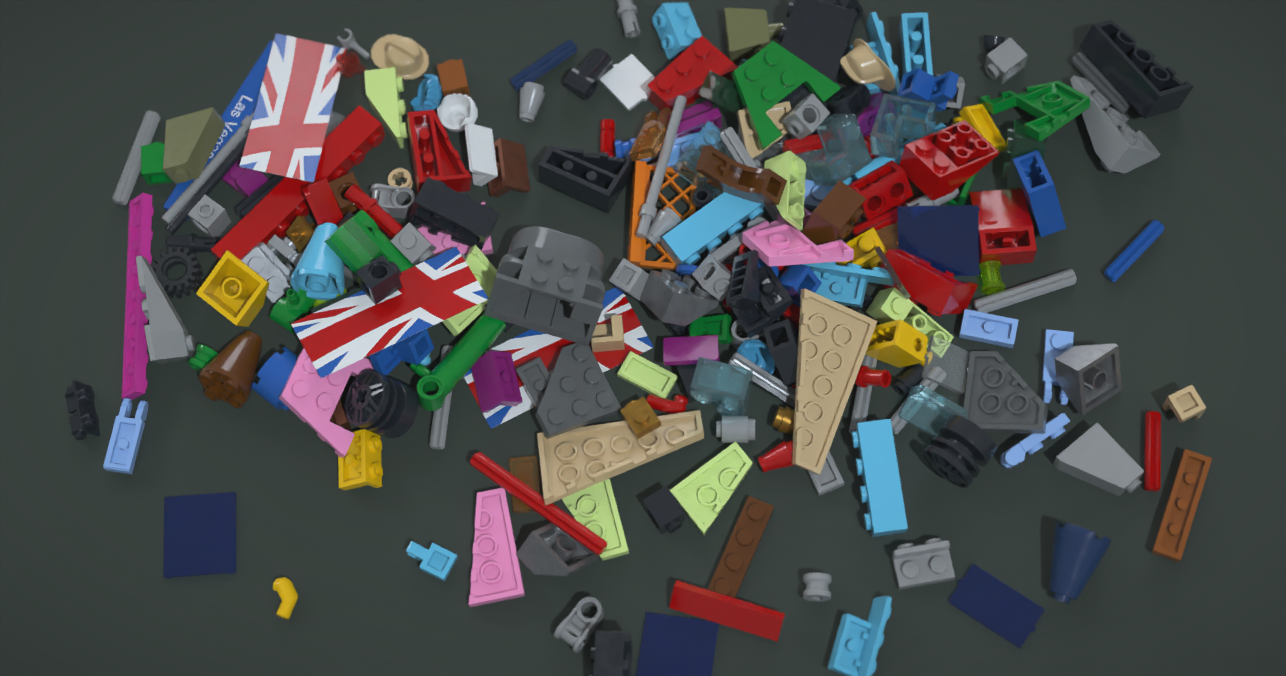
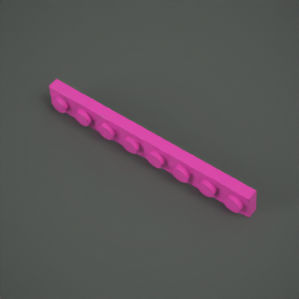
M142 193L129 201L122 399L128 398L132 400L145 394L148 385L146 365L149 356L144 327L148 325V320L142 311L141 303L143 299H146V293L143 294L141 292L136 263L137 256L147 258L150 265L152 262V255L150 254L151 240L153 238L151 221L154 207L152 206V195Z

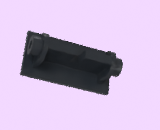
M73 381V386L67 388V393H65L68 413L73 414L77 412V415L70 417L72 435L75 436L76 440L86 439V434L99 437V418L96 414L95 396L92 387Z

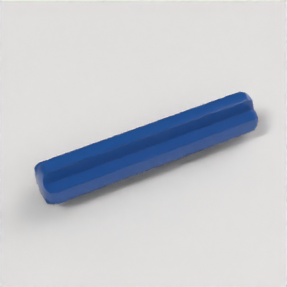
M1153 220L1105 270L1104 276L1109 281L1116 282L1163 233L1164 225L1158 220Z

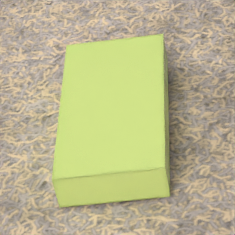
M630 351L617 373L619 378L652 395L666 399L678 380L677 375Z

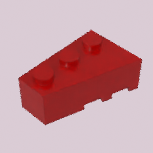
M701 36L647 85L648 100L662 113L669 115L672 113L676 98L679 95L687 98L686 107L695 103L696 99L707 94L712 95L726 85H734L735 82L731 73L738 66L705 37Z
M435 111L408 112L407 131L417 193H419L428 177L433 180L442 181L447 187L457 192L470 191L472 177L469 171H466L460 160V155L452 146L449 136Z
M887 250L880 268L888 270L895 281L894 286L883 284L884 288L895 287L914 304L921 303L927 306L926 310L929 313L939 317L942 314H964V310L968 308L978 284L971 281L969 283H962L953 278L954 273L949 271L943 273L930 266V262L904 250Z

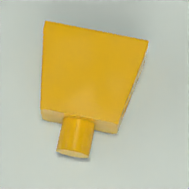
M901 319L876 325L865 353L867 356L899 368L918 363L926 366L931 360V352L926 350L928 337Z

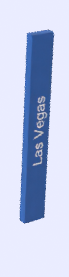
M271 40L221 116L225 121V127L205 167L241 127L240 123L247 115L251 116L255 111L274 41ZM195 179L177 184L163 206L165 211L174 204Z

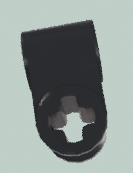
M865 84L841 87L838 92L828 99L829 106L833 107L836 116V126H846L855 122L859 115L869 106L871 100L870 91Z

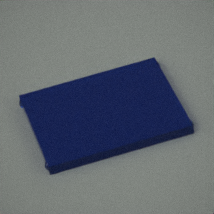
M979 205L898 206V249L930 262V266L943 273L949 271L954 273V276H979Z
M236 492L164 497V578L236 573Z
M646 612L636 676H712L719 623Z

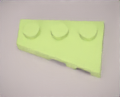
M474 245L470 248L465 261L489 298L497 270L481 250ZM488 300L442 322L456 336L485 309L484 306L488 303Z
M736 441L670 490L680 507L703 536L752 467L753 462Z
M610 478L562 498L578 522L607 541V548L599 555L602 561L629 554Z

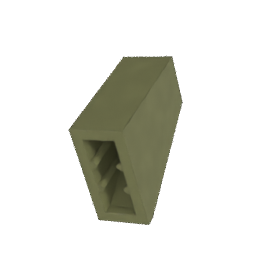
M213 107L166 120L163 170L175 184L200 177L225 127V121Z

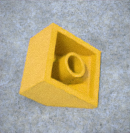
M227 250L196 294L236 326L249 327L264 306L269 282Z

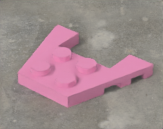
M805 207L803 226L806 225L812 214ZM778 214L777 220L771 223L764 221L743 232L742 242L751 251H758V257L769 267L853 260L854 250L843 240L840 239L815 245L802 232L784 220L781 214Z
M303 349L279 399L304 423L307 422L317 432V436L322 441H326L335 449L334 452L343 458L355 434L330 422V418L350 375L357 378L363 372L375 370L371 360L364 358L320 378L306 350Z

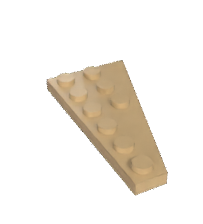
M805 288L801 289L792 464L818 475L822 471L877 321Z
M700 410L657 416L661 426L637 439L626 421L579 427L549 439L546 438L544 432L537 433L545 506L704 439Z

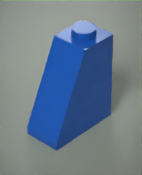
M1036 150L1014 158L1013 163L1040 237L1066 229L1055 185L1039 151Z

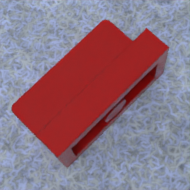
M326 176L301 186L318 226L324 223H333L338 226L344 217Z

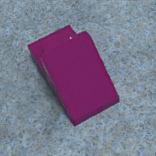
M239 159L222 178V181L247 198L265 183L268 178L261 171L240 167L241 160Z

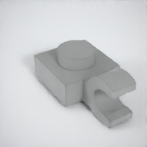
M274 235L268 243L296 267L303 252L297 253L295 251L297 248L287 237L281 240Z

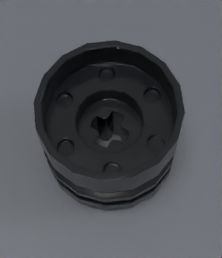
M373 370L366 371L354 380L348 390L345 400L346 417L351 424L390 439L399 438L414 423L418 413V395L413 386Z
M951 414L939 430L941 437L934 436L930 441L931 445H926L923 449L922 455L929 466L943 478L956 486L968 488L973 482V478H976L980 473L977 465L985 466L998 449L992 438L974 422L963 416Z

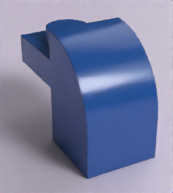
M917 68L903 74L896 98L918 109L934 112L944 111L947 102L953 99L957 92L956 85L959 75L949 71L934 77Z
M803 264L788 265L779 277L793 303L799 307L801 289L805 288L815 293L822 284L810 267Z
M425 329L370 355L369 358L375 372L387 376L401 361L418 365L434 349L428 330Z

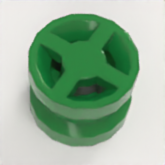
M198 344L195 349V356L191 357L187 364L200 373L219 353L205 345Z

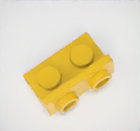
M873 227L846 243L854 250L853 260L835 263L840 266L853 263L862 266V269H873V267L881 266L887 250Z
M366 429L352 432L355 435L346 455L343 458L338 456L339 488L346 491L366 485L374 488L382 487V442L380 435Z

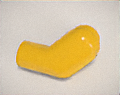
M285 577L277 578L273 582V590L278 592L282 601L276 615L289 620L298 600V594L291 580Z

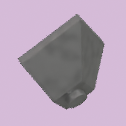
M1114 343L1073 346L1054 358L1057 382L1081 415L1088 413L1122 390L1119 348Z
M552 523L531 532L516 553L524 565L536 575L568 576L600 559L599 555L594 554Z

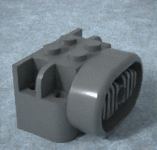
M531 226L519 230L511 240L508 254L504 255L500 260L484 316L588 346L604 306L602 302L605 297V286L601 280L605 268V257L602 251L595 244L584 238L551 228Z

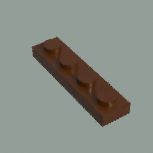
M748 496L708 590L736 598L774 511L773 505Z

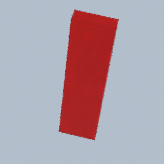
M677 580L669 606L671 609L774 641H778L785 613Z

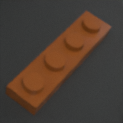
M1187 449L1183 451L1151 552L1152 554L1178 563L1180 562L1212 461L1211 457Z

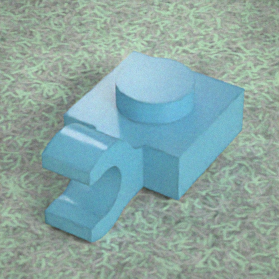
M411 541L406 550L408 556L422 561L419 566L420 570L444 582L458 558L456 554L432 543L428 550Z

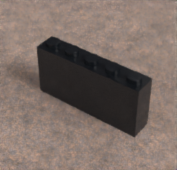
M795 0L794 3L790 2L786 17H789L787 27L782 26L779 35V41L782 42L781 46L837 84L842 69L840 60L847 53L857 21V11L819 0ZM802 84L779 103L790 101L792 110L799 101L812 93L805 84ZM827 99L822 104L829 110L830 106ZM825 119L814 130V132L809 134L808 136L821 133Z

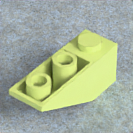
M395 67L364 71L366 96L371 108L400 148H404L403 138H408L406 122L402 123V115H406L404 99L400 100V92H404L403 77H398Z
M789 150L764 162V169H771L787 180L779 205H776L783 219L800 231L803 230L806 163Z
M895 287L880 290L866 310L880 324L901 319L928 337L926 350L930 351L931 355L938 359L941 358L954 336Z

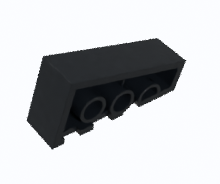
M1112 20L1092 25L1079 47L1087 55L1088 59L1102 71L1103 75L1133 105L1137 113L1146 119L1180 108L1194 87L1190 82L1185 81L1182 83L1175 77L1177 73L1170 66L1162 67L1154 60L1155 54L1150 50L1137 47L1135 45L1137 40Z

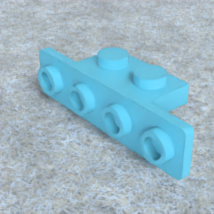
M871 12L865 24L871 41L867 44L888 66L894 76L895 88L887 92L889 97L893 99L897 111L900 112L905 102L896 98L900 88L899 70L897 65L893 64L891 46L884 37L883 22L878 19L876 12ZM853 45L850 46L848 52L853 50ZM874 83L865 84L870 94L886 92Z
M835 262L803 264L809 266L822 282L815 293L841 305L862 308L868 282L894 286V278L884 268L873 267L872 270H866L857 264L847 263L846 266L836 265Z
M881 596L874 598L867 621L850 614L842 615L828 669L845 676H871L877 666L876 656L878 649L884 640L883 631L885 623L891 614V597Z

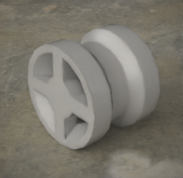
M807 573L803 576V582L806 584V590L803 591V599L814 602L831 600V592L828 590V585L831 583V575Z

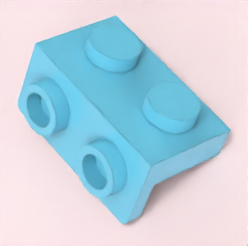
M688 2L662 3L652 16L653 26L658 33L668 59H674L680 51H685L702 36Z

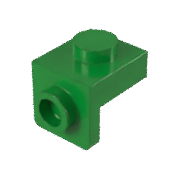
M728 314L709 317L701 316L689 324V335H718L719 344L731 343L733 318Z

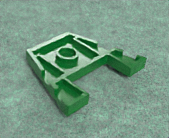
M775 41L769 43L731 73L741 101L746 106L750 116V124L752 129H755L759 140L758 145L762 151L782 135L766 114L773 106L802 84H805L821 103H824L841 89L838 84Z
M1059 80L1026 87V92L1016 94L1010 90L1001 92V97L990 99L989 95L979 97L980 104H983L986 110L993 115L1018 106L1028 114L1037 117L1038 119L1025 124V134L1039 142L1090 108V97Z

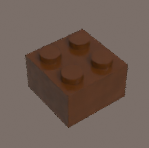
M839 180L815 208L802 233L815 245L843 238L847 239L855 228L852 222L855 224L864 212L861 207L866 198Z

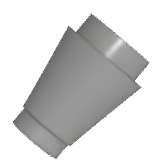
M525 82L524 86L520 88V120L530 123L534 122L545 97L542 85Z
M669 207L659 210L655 219L650 224L645 240L652 246H655L661 242L662 236L682 222L681 218Z

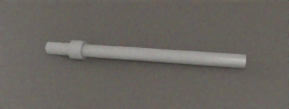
M679 95L676 98L648 196L639 213L641 219L636 236L645 239L647 237L650 223L656 216L657 208L655 206L687 98Z
M254 112L251 116L247 115L240 123L241 127L203 169L200 177L196 178L161 217L165 223L169 224L246 136L245 132L251 126Z

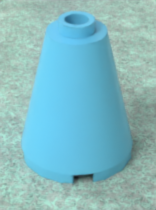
M324 223L316 227L291 276V286L298 293L299 289L307 292L306 297L317 300H334L337 294L343 295L345 289L344 262L324 242L338 228L337 225Z

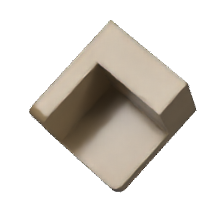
M622 315L611 316L612 324L596 325L591 338L593 352L625 350Z
M1193 385L1169 395L1162 405L1165 411L1171 408L1180 423L1192 417L1196 420L1206 410L1205 404Z

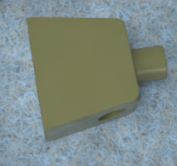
M724 8L729 59L736 63L753 57L770 43V39L779 38L783 22L768 24L767 12L764 9Z

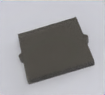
M880 246L875 248V251L907 300L911 297Z

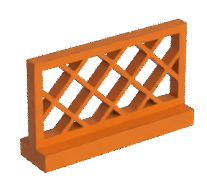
M636 160L632 173L627 261L640 268L676 271L677 265L658 243L654 247L662 257L657 261L645 260V253L652 245L650 243L646 245L645 239L636 236L641 219L639 213L642 205L646 202L651 186L650 173H654L656 169L654 165H646L647 161ZM667 167L664 176L666 182L662 184L660 191L670 184L679 195L669 203L659 193L658 198L665 205L661 210L669 207L683 222L688 216L690 217L695 213L696 206L692 201V195L697 189V171L695 169ZM679 176L691 177L690 186L684 191L674 182ZM681 198L689 205V211L683 216L672 206Z

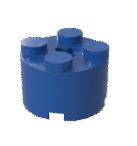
M287 347L282 348L284 352L282 355L276 352L263 365L257 374L261 379L258 385L253 382L251 389L277 410L284 409L289 411L290 409L279 397L298 356Z

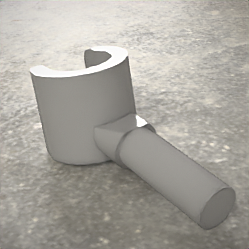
M344 29L348 36L347 39H341L337 36L343 48H352L366 60L369 59L370 54L356 43L351 30Z

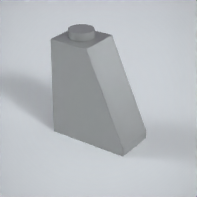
M1098 422L1061 452L1053 463L1056 469L1117 496H1121L1125 491L1130 494L1142 483L1139 479L1144 473V470Z

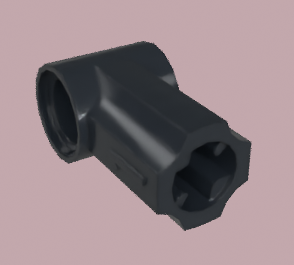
M594 48L579 68L574 67L568 73L564 86L581 98L589 99L595 92L600 78L613 64V59L605 50Z

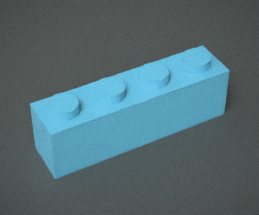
M928 12L901 14L899 27L903 74L920 68L933 76ZM905 103L907 121L933 120L934 111L918 109Z
M724 192L662 236L660 244L676 265H693L701 258L699 254L708 249L710 252L722 243L720 239L725 235L729 234L732 236L743 228V222L759 217L764 212L763 207L765 204L745 200Z
M891 419L857 423L856 431L852 432V443L854 448L859 449L860 458L856 459V469L858 475H863L864 486H860L862 503L867 502L868 513L864 514L866 530H871L872 537L905 533L908 526Z

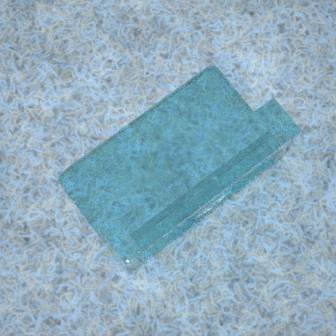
M920 384L911 388L899 413V417L932 436L941 437L939 430L951 414L966 417L968 410Z

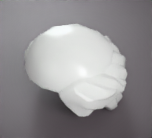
M453 93L444 97L442 103L437 108V115L446 129L460 132L465 130L466 124H474L476 122L478 110L471 97L461 93Z

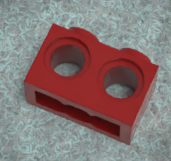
M893 160L848 185L866 198L861 209L864 210L862 216L867 221L914 196L905 170Z

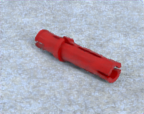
M357 184L352 185L346 191L344 197L357 206L359 210L366 212L377 226L392 239L404 228L378 204V200L367 195Z

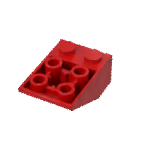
M963 120L906 144L899 166L905 170L906 176L934 201L955 191L998 156L999 151L966 120Z
M1023 189L969 192L973 227L976 233L975 241L979 267L1033 263L1037 249L1033 223Z

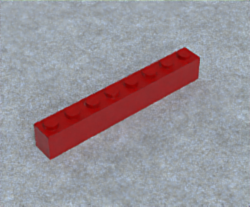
M359 105L324 139L314 180L326 176L329 183L347 175V172L354 165H358L364 160L366 154L373 147H377L383 141L385 132L382 123ZM285 177L211 249L216 260L219 262L227 250L239 259H242L256 244L263 242L266 245L274 235L279 238L287 236L286 232L298 216H304L305 218L311 210L301 186L310 182Z

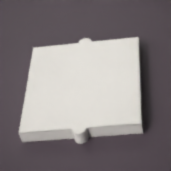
M631 54L618 65L614 64L613 69L600 78V82L630 111L641 101H647V85L655 77Z

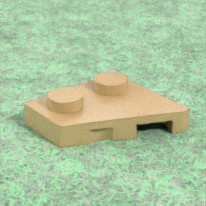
M790 101L777 103L766 112L782 135L763 151L758 145L759 140L755 129H752L750 124V116L747 109L738 110L737 116L743 145L752 159L789 133L787 126L782 120L791 111Z

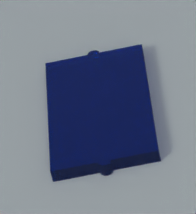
M975 564L972 565L964 579L958 581V588L948 602L1019 649L1030 632H1035V625L1045 611L1044 608Z

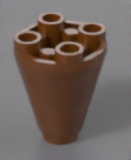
M245 331L200 371L198 378L201 385L205 388L203 393L207 398L213 401L220 399L235 408H242L250 397L251 387L261 355L263 341L260 336L254 332Z

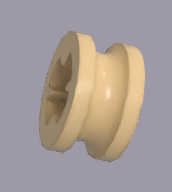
M397 168L390 172L388 176L389 186L412 189L413 181L407 170ZM400 177H404L406 183L403 184L401 182L402 185L397 186L395 180L398 179L399 181Z

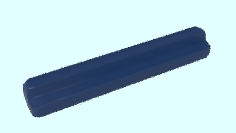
M571 39L565 41L510 79L512 87L516 91H520L525 82L535 81L577 52L575 43Z

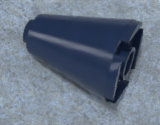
M1057 521L1049 591L1054 593L1053 599L1069 604L1070 599L1077 600L1110 547L1111 539L1103 536V539L1095 537L1096 532L1069 523L1063 525Z

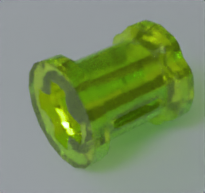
M986 261L977 266V270L982 276L983 286L981 290L983 294H995L1005 290V283L1001 280L999 270L1002 267L1000 261Z

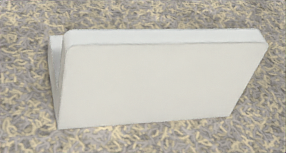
M468 123L465 125L469 169L472 172L473 184L483 186L498 176L493 132L490 128Z

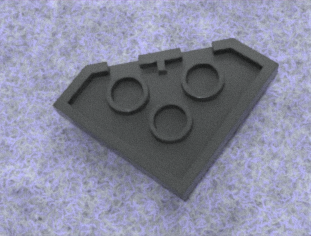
M575 343L563 347L558 356L535 415L547 439L613 416L622 409L589 345Z
M971 351L962 416L974 422L985 432L1045 434L1048 407L1041 398L1035 394L997 351Z

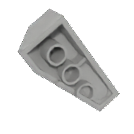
M1073 75L1070 79L1073 89L1090 97V108L1082 112L1094 150L1101 159V165L1107 171L1125 174L1157 159L1161 155L1141 130L1135 132L1126 124L1129 119L1123 113L1121 114L1114 108L1109 107L1111 103L1088 79Z
M137 256L139 286L143 294L146 293V299H143V302H141L142 311L150 325L144 326L150 361L164 364L193 357L192 351H195L193 336L188 334L185 325L147 258Z

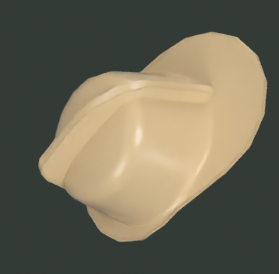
M396 34L386 35L379 38L371 49V58L375 65L381 69L395 67L398 77L402 76L405 80H413L422 76L429 65V56L426 50L408 37Z
M856 39L853 42V50L840 60V64L847 75L857 84L874 83L880 89L892 91L895 88V79L891 70L865 41Z

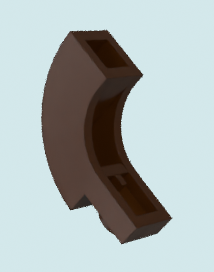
M711 145L703 146L695 168L697 172L707 177L706 182L715 188L736 197L762 204L779 205L787 180L771 169L754 168L741 164Z

